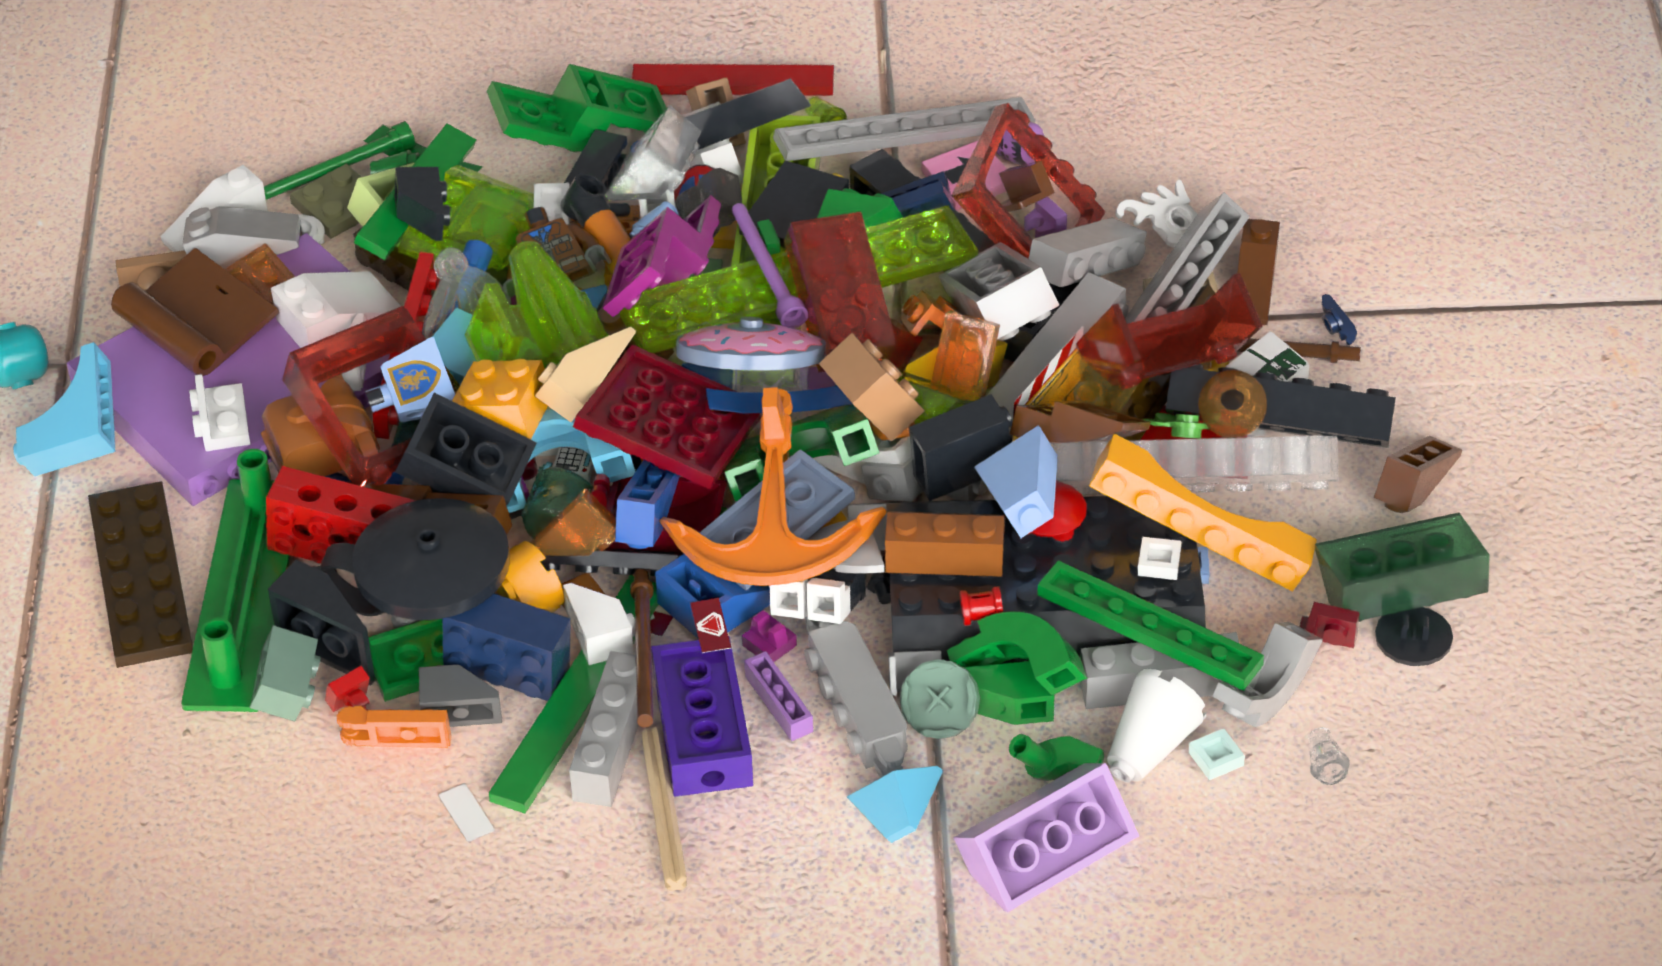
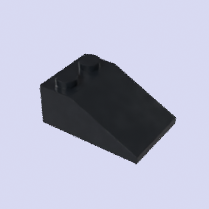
M433 393L395 473L420 485L430 486L432 490L446 493L503 495L506 505H508L537 442L443 396Z
M295 560L268 588L274 625L318 639L315 655L321 657L320 662L347 674L362 666L370 677L369 685L371 686L375 682V675L366 626L328 574L316 566H309L299 560Z

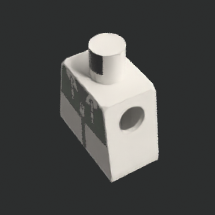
M1271 331L1226 366L1240 370V375L1255 377V373L1258 372L1276 375L1278 381L1292 382L1293 378L1308 379L1309 377L1308 362Z

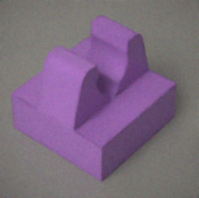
M1049 197L1035 202V209L1024 217V230L1030 231L1036 228L1035 238L1067 230V214Z

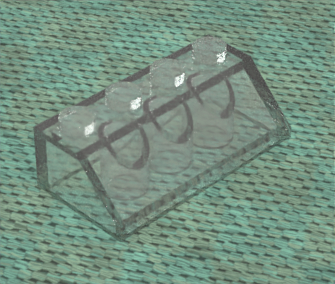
M669 105L628 152L604 197L609 201L660 198L666 190L672 193L685 178L684 174L690 168L689 164L700 147L697 140L702 131Z

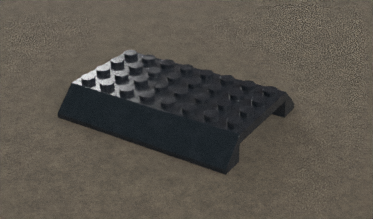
M1109 496L1084 497L1087 503L1086 517L1081 525L1074 529V536L1067 541H1058L1053 537L1037 536L1032 533L1020 538L996 500L885 502L887 512L1005 515L1002 577L889 573L892 652L940 650L941 659L950 661L947 653L948 649L960 644L966 638L974 637L981 633L978 621H972L971 625L964 626L960 591L966 590L968 594L991 591L993 587L1000 588L1003 612H1025L1047 621L1073 647L1079 658L1082 648L1138 643L1131 638L1038 596V584L1057 561H1061L1206 628L1205 602L1197 542ZM1142 537L1181 541L1177 580L1138 576ZM1016 658V659L1007 660V661L1002 662V663H1000V664L1018 663V662H1024V661H1030V660H1029V659H1023V658Z

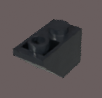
M395 167L394 200L397 218L431 239L442 241L443 226H450L449 205H443V202L447 201L446 181H440L438 167Z

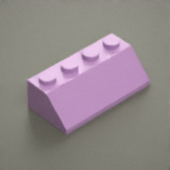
M1090 763L1082 764L953 838L971 876L1005 912H1009L1139 837V834L1107 764Z

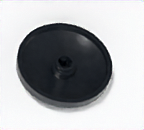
M434 498L417 500L397 506L373 520L356 541L352 554V565L355 582L359 591L369 603L379 610L405 619L435 620L464 613L491 597L501 586L508 573L510 551L506 532L492 514L481 507L465 501Z

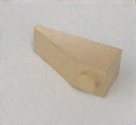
M632 327L626 328L567 353L557 365L550 362L538 378L543 384L535 397L566 420L572 422L600 386L636 333V330Z

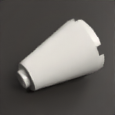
M1144 669L1136 676L1107 757V762L1111 767L1110 772L1123 782L1129 783L1130 781L1142 780L1203 722L1207 712L1202 713L1205 704L1193 689L1175 677L1170 682L1158 678L1162 671L1156 669Z

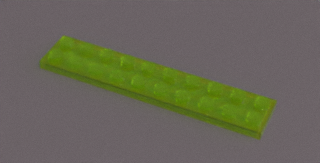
M947 205L772 254L771 257L790 294L800 298L806 309H810L957 267L978 256V249ZM755 259L644 290L637 303L629 310L622 309L619 315L627 328L632 327L636 330L632 338L637 347L651 353H656L676 347V340L680 335L697 329L727 323H740V319L743 317L762 318L763 322L778 318L776 315L778 301Z

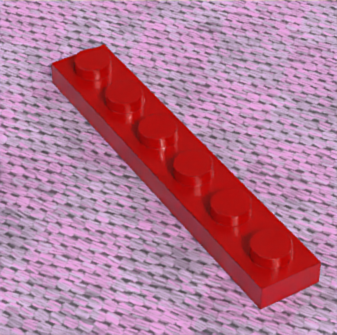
M419 253L388 361L424 340L425 322H423L424 316L430 317L433 305L431 291H437L440 282V269H435L434 253ZM384 377L381 385L386 384ZM394 405L373 412L374 434L376 438L389 440L393 425L398 426L400 423Z

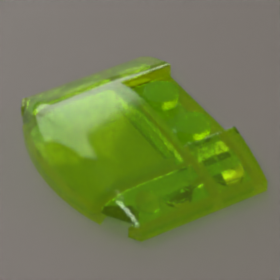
M460 165L453 166L445 172L444 178L447 184V201L443 202V205H449L450 226H443V240L435 241L408 225L398 246V252L418 259L420 252L434 253L436 267L460 275L461 270L457 268L466 243L470 240H479L488 244L493 250V255L487 269L494 268L498 272L508 265L511 249L517 245L516 236L530 230L524 214L534 208V194ZM478 277L477 281L482 280L483 278Z

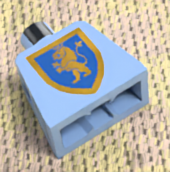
M434 337L383 363L380 367L386 384L365 391L372 412L394 405L400 422L421 419L433 393L451 401L455 396Z

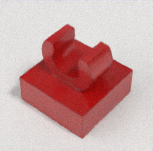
M360 666L328 684L325 701L333 712L344 706H362L368 711L366 706L370 704V701L366 694L370 677L363 667Z

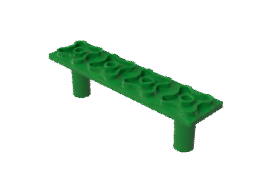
M248 449L239 454L237 466L240 479H231L228 482L181 701L182 709L185 711L258 712V710L251 709L250 704L261 650L272 627L275 626L268 588L288 569L290 555H284L267 549L266 496L275 480L271 479L266 453L259 449Z

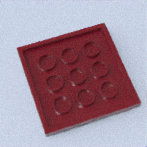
M632 344L578 412L573 428L586 433L591 438L600 439L620 448L621 451L627 454H633L651 462L660 469L682 476L693 484L702 485L711 490L725 467L730 463L755 428L763 413H739L709 409L706 389L738 391Z

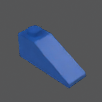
M646 460L642 461L617 499L615 542L627 543L629 547L636 549L654 546L664 527L661 525L660 519L668 515L679 475L660 469Z

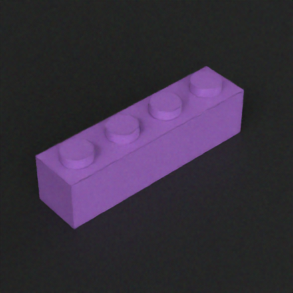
M765 651L744 660L745 677L791 742L812 733V714L768 653Z

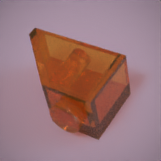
M585 488L531 540V543L543 555L590 556L597 548L601 552L604 551L615 540L616 518Z

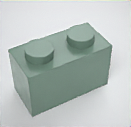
M272 627L261 650L250 704L251 709L295 721L302 707L309 708L315 691V686L309 685L310 678H315L321 659L320 656L315 655L318 639L280 627Z

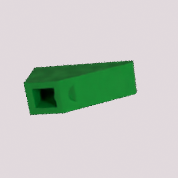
M1030 661L964 667L972 675L978 686L980 695L979 715L1013 725L1054 721L1055 695H1051L1035 679Z

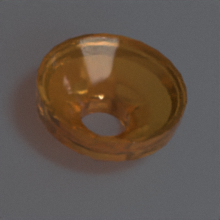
M1228 370L1214 375L1207 381L1200 393L1198 405L1203 422L1212 432L1225 438H1240L1251 434L1263 422L1267 410V399L1262 385L1253 376L1243 371ZM1233 389L1243 395L1244 402L1239 409L1228 410L1222 405L1221 397L1226 391Z

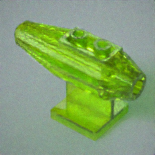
M524 241L517 244L508 257L517 305H509L499 283H486L465 333L466 340L476 361L485 359L491 361H513L515 359L542 360L544 368L550 362L557 365L569 352L609 336L605 332L598 318L597 310L592 306L586 292H581L542 246L535 241Z

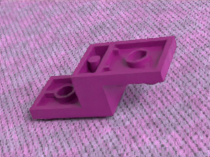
M710 195L685 219H682L669 207H666L621 248L603 309L615 317L622 309H631L637 303L643 291L657 303H660L666 296L676 295L691 274L695 276L700 274L709 262L707 255L714 243L712 238L714 230L720 222L718 215L721 203Z

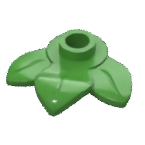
M1156 413L1155 419H1143L1151 422L1150 425L1172 427L1171 436L1201 438L1202 429H1210V425L1198 423V415Z

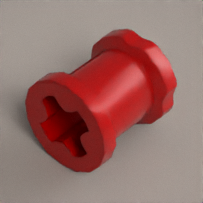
M993 587L991 591L968 594L966 590L960 591L964 626L971 625L972 621L1003 612L999 587Z

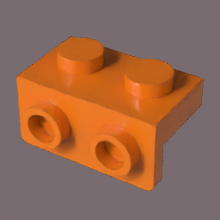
M921 290L917 296L911 295L901 309L903 315L900 319L914 336L918 335L928 320L955 339L961 337L966 330L959 320L962 315L956 310L957 308L940 295L935 300Z

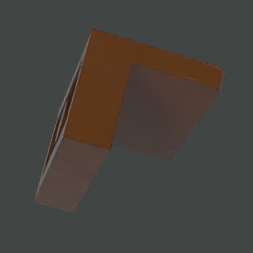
M1042 161L1011 167L1000 172L999 175L1009 199L988 210L991 216L1016 211L1054 194L1055 191Z

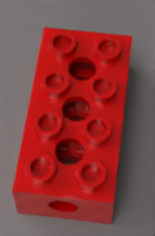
M282 466L266 496L267 549L321 564L329 546L336 543L355 545L360 534L377 517L397 506L416 500Z

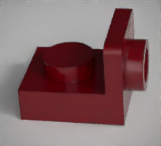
M1314 602L1309 617L1303 615L1299 627L1322 638V642L1354 649L1358 634L1360 612Z

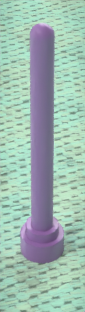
M736 203L732 207V213L778 301L776 315L781 325L790 328H797L803 325L808 318V311L803 301L790 294L745 205Z

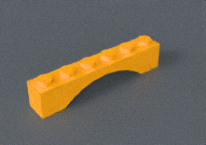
M1113 434L1098 457L1089 484L1090 487L1293 592L1311 567L1316 538L1285 522L1249 519L1210 504L1177 482L1157 463L1147 450Z

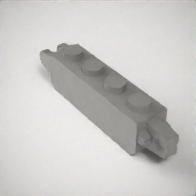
M806 617L809 648L804 650L805 660L811 672L816 671L819 676L818 683L824 699L830 698L833 703L832 710L837 725L839 727L844 726L847 731V742L851 753L854 756L859 754L865 768L875 767L878 775L881 777L894 770H903L901 763H903L904 755L908 750L906 742L907 722L856 625L847 621L838 624L808 620V617Z

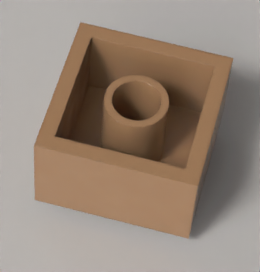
M851 333L819 364L847 398L892 442L925 411L915 400L920 394L905 378L899 382L898 379L903 374L888 358L882 362L879 360L883 354L869 339L862 343Z

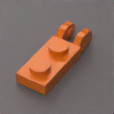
M349 706L341 708L336 715L337 722L342 729L340 731L341 740H343V743L351 746L355 744V746L448 748L451 743L452 735L447 710L386 709L367 711L362 706Z

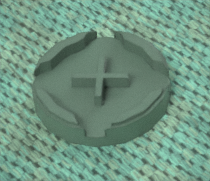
M939 659L924 662L917 666L902 684L900 695L902 714L908 724L921 735L936 739L957 736L970 727L978 714L980 702L977 683L969 671L956 662Z

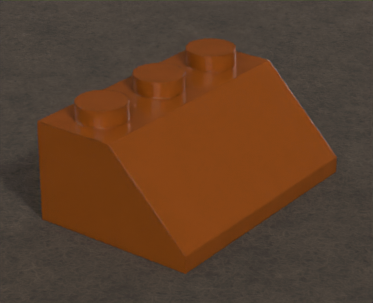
M887 512L885 535L886 573L1002 577L1005 515Z

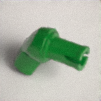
M1019 734L1011 740L1009 745L1010 755L1025 764L1027 774L1044 781L1058 779L1082 764L1103 763L1104 751L1071 736L1057 737L1037 744L1029 736Z

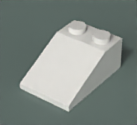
M370 271L303 273L271 287L274 306L279 310L276 320L310 360L337 349L357 313H365V316H367L370 334L400 320L403 308Z

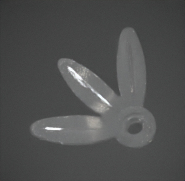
M449 247L442 250L434 262L435 273L441 281L434 292L426 313L421 336L422 341L431 338L453 312L456 298L459 309L484 320L482 308L475 291L500 310L510 311L511 303L507 302L502 285L487 272L476 267H470L465 255L456 248Z

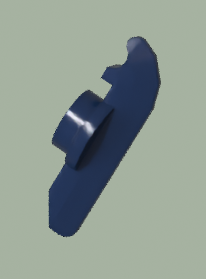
M1322 295V309L1325 313L1322 315V320L1326 329L1331 335L1338 333L1341 341L1346 340V344L1351 345L1357 336L1355 325L1331 295Z

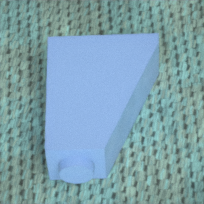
M1039 425L974 467L1020 538L1054 517L1058 455Z

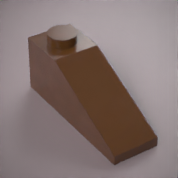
M1248 219L1243 225L1232 322L1268 325L1280 228V222Z
M1429 435L1388 456L1374 498L1385 502L1384 506L1394 512L1405 513L1422 505L1460 458L1462 449Z

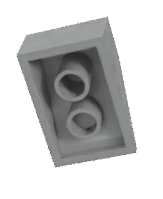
M220 206L209 210V208L203 207L193 211L186 218L182 245L186 254L197 248L226 271H231L298 248L300 218L298 214Z

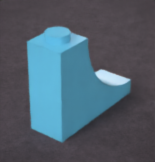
M94 342L81 346L77 371L63 396L44 414L16 428L17 443L13 446L15 458L20 465H24L34 476L116 452L111 361Z

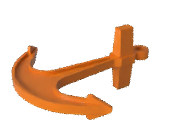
M778 387L763 388L761 400L763 417H761L760 445L761 449L766 453L757 524L753 533L738 543L724 545L709 540L691 527L683 525L679 520L667 517L660 519L661 525L671 536L677 547L694 564L717 577L741 584L782 585L799 582L822 574L849 558L868 540L887 512L883 507L861 512L856 519L829 537L820 540H804L796 537L789 530L787 524L784 462L789 459V449L791 448L792 421L789 415L792 413L793 406L791 395L783 389H778Z

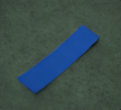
M837 385L820 389L788 392L791 395L792 412L822 410L853 404ZM706 389L709 409L739 413H763L762 392H732Z

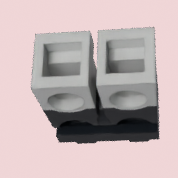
M832 568L815 577L799 582L770 586L771 615L804 619L808 614V620L841 624L858 602L866 597L865 580L867 573L836 572ZM789 605H798V607H789Z

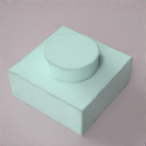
M1224 728L1189 742V754L1209 780L1244 766L1245 755Z

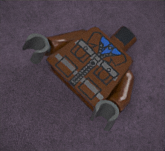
M536 207L524 214L530 230L516 236L517 245L511 249L506 271L507 281L503 284V290L508 303H512L511 298L516 294H521L523 300H527V291L532 298H535L568 283L595 274L598 271L595 266L599 261L606 260L610 264L611 259L597 239L577 224H566L563 218H557L549 222L545 208Z

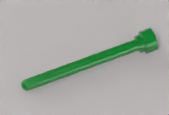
M406 121L393 125L385 137L264 186L266 200L312 182L346 163L351 166L389 149L405 151L415 147L416 142L412 130Z

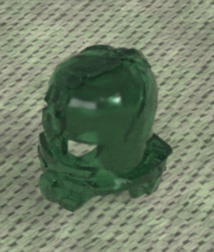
M546 462V464L541 465L538 469L539 473L535 477L532 485L533 488L530 491V496L527 499L521 517L524 528L534 542L559 547L571 543L575 538L576 540L583 538L592 525L590 517L593 485L572 471L552 467L553 463Z

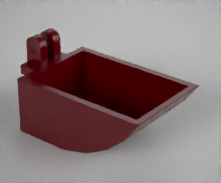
M598 474L595 476L591 492V516L604 517V519H600L598 526V541L604 542V549L683 553L665 528H663L653 547L636 549L629 547L627 543L615 542L617 499L632 476L614 481L612 485H610V479L607 475ZM679 477L667 518L679 520L683 525L691 527L700 533L720 516L727 481L717 480L710 490L702 485L693 484L684 477Z

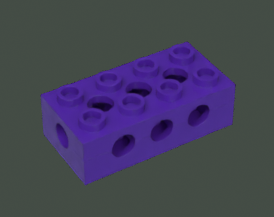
M699 640L651 646L654 681L674 797L754 786L752 753L732 646L729 649L702 653ZM700 701L706 702L702 705H693L694 703ZM705 731H710V732H711V733L706 734V735H698L699 733L705 732Z

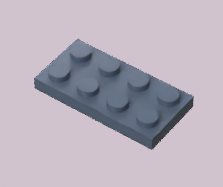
M801 449L784 462L788 528L796 537L807 540L855 499V491ZM763 480L704 528L700 534L715 543L724 545L735 544L745 540L753 533L757 524ZM737 583L744 590H748L752 586L748 584Z

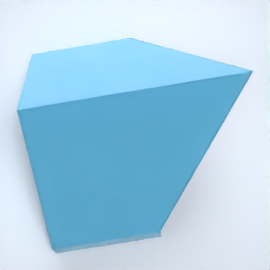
M938 766L894 770L848 795L847 798L887 840L893 843L917 829L943 770Z

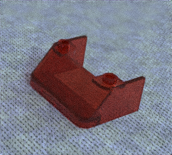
M1237 273L1204 304L1127 324L1119 304L1112 305L1079 339L1076 347L1081 359L1111 385H1120L1121 389H1128L1141 383L1142 379L1213 360H1216L1217 364L1228 362L1237 357L1236 351L1263 326L1240 273Z

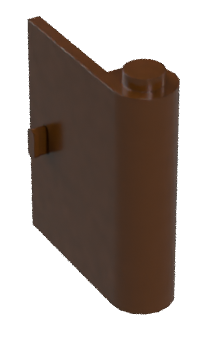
M197 248L189 252L147 290H144L136 283H126L116 289L111 302L112 310L194 374H202V376L213 372L279 314L277 307Z

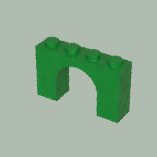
M854 404L833 407L792 422L789 458L801 449L811 458L828 455L837 456L845 467L880 454L868 418ZM760 434L746 439L723 471L735 503L763 480L766 453L761 449Z

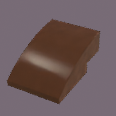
M1055 401L1054 407L1046 404L1017 405L1012 422L1013 426L1009 434L1021 437L1039 425L1049 442L1110 440L1113 434L1127 437L1149 429L1151 422L1086 401Z

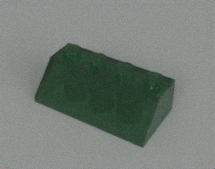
M1460 512L1315 544V552L1329 604L1360 612L1359 622L1365 619L1396 614L1401 611L1424 606H1433L1437 603L1469 598L1473 595L1488 592L1490 554Z

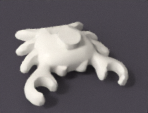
M1177 180L1175 183L1176 196L1163 185H1159L1157 191L1160 196L1149 192L1141 194V199L1149 204L1129 199L1119 203L1115 211L1118 219L1124 216L1125 210L1134 213L1135 219L1133 223L1135 226L1140 225L1144 219L1150 218L1154 231L1160 235L1167 245L1173 248L1197 216V213L1189 205L1190 199L1181 180Z

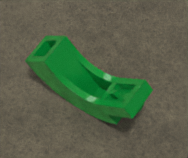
M1002 612L977 620L981 633L974 637L966 638L960 644L947 650L950 661L956 662L962 667L995 665L1016 658L1029 659L1035 679L1051 695L1087 679L1082 662L1073 647L1047 621L1025 612Z

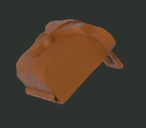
M340 371L325 375L326 382L319 389L280 398L266 406L262 414L265 430L261 432V437L278 473L282 466L324 477L362 463L366 469L374 466L376 468L377 466L381 467L380 446L373 432L371 420L351 386L344 381Z

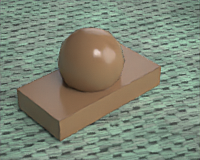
M183 250L115 260L119 284L122 286L132 282L147 290L187 254Z

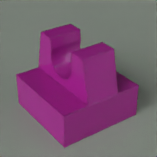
M763 610L752 618L750 630L742 635V646L754 655L766 651L773 662H775L797 646V635Z

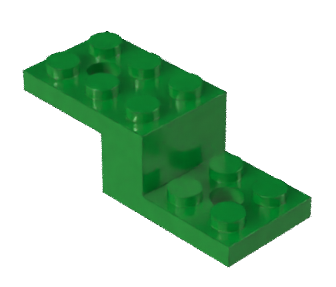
M573 64L568 65L552 95L495 81L491 82L486 91L503 134L514 139L523 138L536 141L544 146L553 145L566 148L575 153L583 151L595 130L606 132L610 124L619 128H632L643 131L648 135H653L657 124L672 119L657 85Z

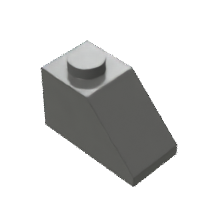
M460 665L419 667L420 710H447L450 727L502 723L498 690Z

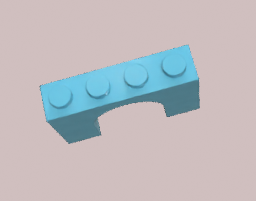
M553 409L545 411L531 438L537 444L529 461L549 449L575 447L586 451L591 456L596 474L607 475L610 483L634 475L635 468L631 454H627L621 451L620 448L600 439L591 438L586 433L573 428L575 419L569 422ZM521 478L509 504L506 505L509 513L527 508Z

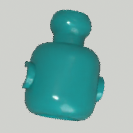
M10 322L0 325V387H12L15 390L33 385L34 380L45 375L49 366L48 352L41 333L36 327L28 324L16 325V322Z

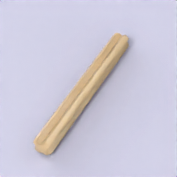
M659 727L645 728L641 733L665 887L669 891L682 890L687 886V877L663 730Z

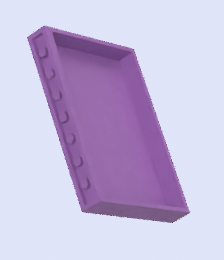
M305 233L299 237L298 248L246 265L231 274L274 305L271 287L303 273L350 271L308 233ZM275 316L213 372L203 376L205 388L242 383L250 445L206 451L203 437L195 436L192 415H199V411H192L189 390L196 389V374L134 327L98 345L100 350L111 361L114 430L192 506L228 487L229 480L240 479L237 457L243 451L248 449L262 450L267 455L268 463L273 462L261 437V432L265 430L262 414L266 406L280 398L321 388L326 382L325 375L330 374L329 364L337 350L335 349L310 360L276 320ZM400 320L370 333V345L363 388H361V391H354L357 399L360 400L365 409L370 406L365 391L381 386L383 374L380 366L389 359ZM80 356L67 362L71 382L77 371Z

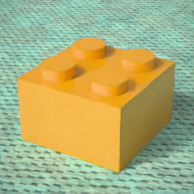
M487 359L473 361L452 401L531 439L548 405L535 397L543 384L538 380L545 369L542 360L515 359L513 361H491Z

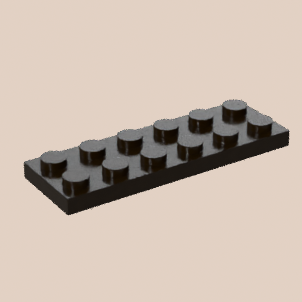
M163 482L88 495L117 668L192 653V638Z

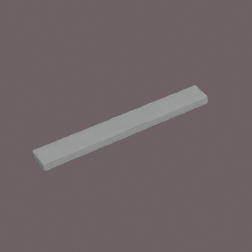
M1018 97L777 128L774 131L773 139L786 161L994 134L997 126L1012 116L1021 117L1034 123L1035 118L1023 98Z

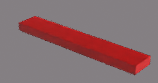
M633 64L632 72L633 80L657 85L661 95H687L686 91L695 86L723 78L728 79L732 95H747L788 79L794 82L804 96H833L834 65Z

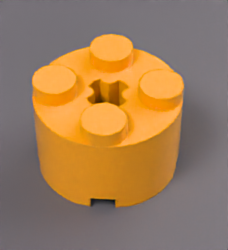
M523 541L510 548L508 573L494 594L552 613L559 609L560 605L564 604V592L554 569L547 572L541 564V561L546 559L542 552L528 541Z

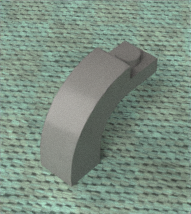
M1291 622L1275 623L1261 652L1264 655L1263 667L1245 690H1240L1225 682H1219L1212 697L1224 703L1222 710L1253 727L1265 724L1283 708L1308 672L1323 639Z

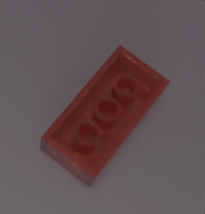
M855 212L791 222L784 239L798 297L803 301L808 311V318L805 322L807 331L825 340V357L853 333L862 343L869 339L883 354L879 359L881 362L884 359H890L897 343L862 213ZM819 363L816 364L818 373L826 372Z

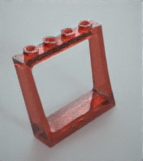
M1009 103L995 106L951 196L995 244L1002 242L1029 259L1033 238L985 185L990 166L1006 130L1035 162L1042 161L1048 177L1079 210L1080 219L1075 227L1101 221L1106 211L1095 200L1097 197L1095 190L1089 185L1081 184L1073 176L1075 172L1074 167L1068 161L1058 159L1051 151V141L1043 135L1036 134L1029 127L1030 119L1028 115L1021 110H1014Z
M404 306L290 352L282 381L350 481L358 486H364L371 482L376 486L384 484L391 477L392 473L396 471L411 439L370 457L362 456L340 423L318 384L390 353H403L425 341L426 338ZM445 366L454 393L456 394L460 385Z

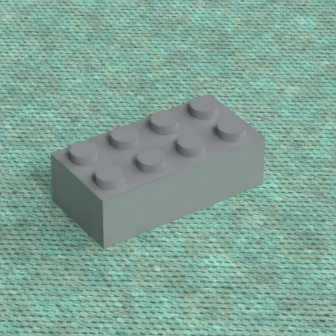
M1002 242L938 276L951 303L957 308L956 310L962 317L993 340H1006L1013 337L1019 332V327L1030 321L1036 323L1046 319L1051 315L1050 310L1059 306L1042 268Z

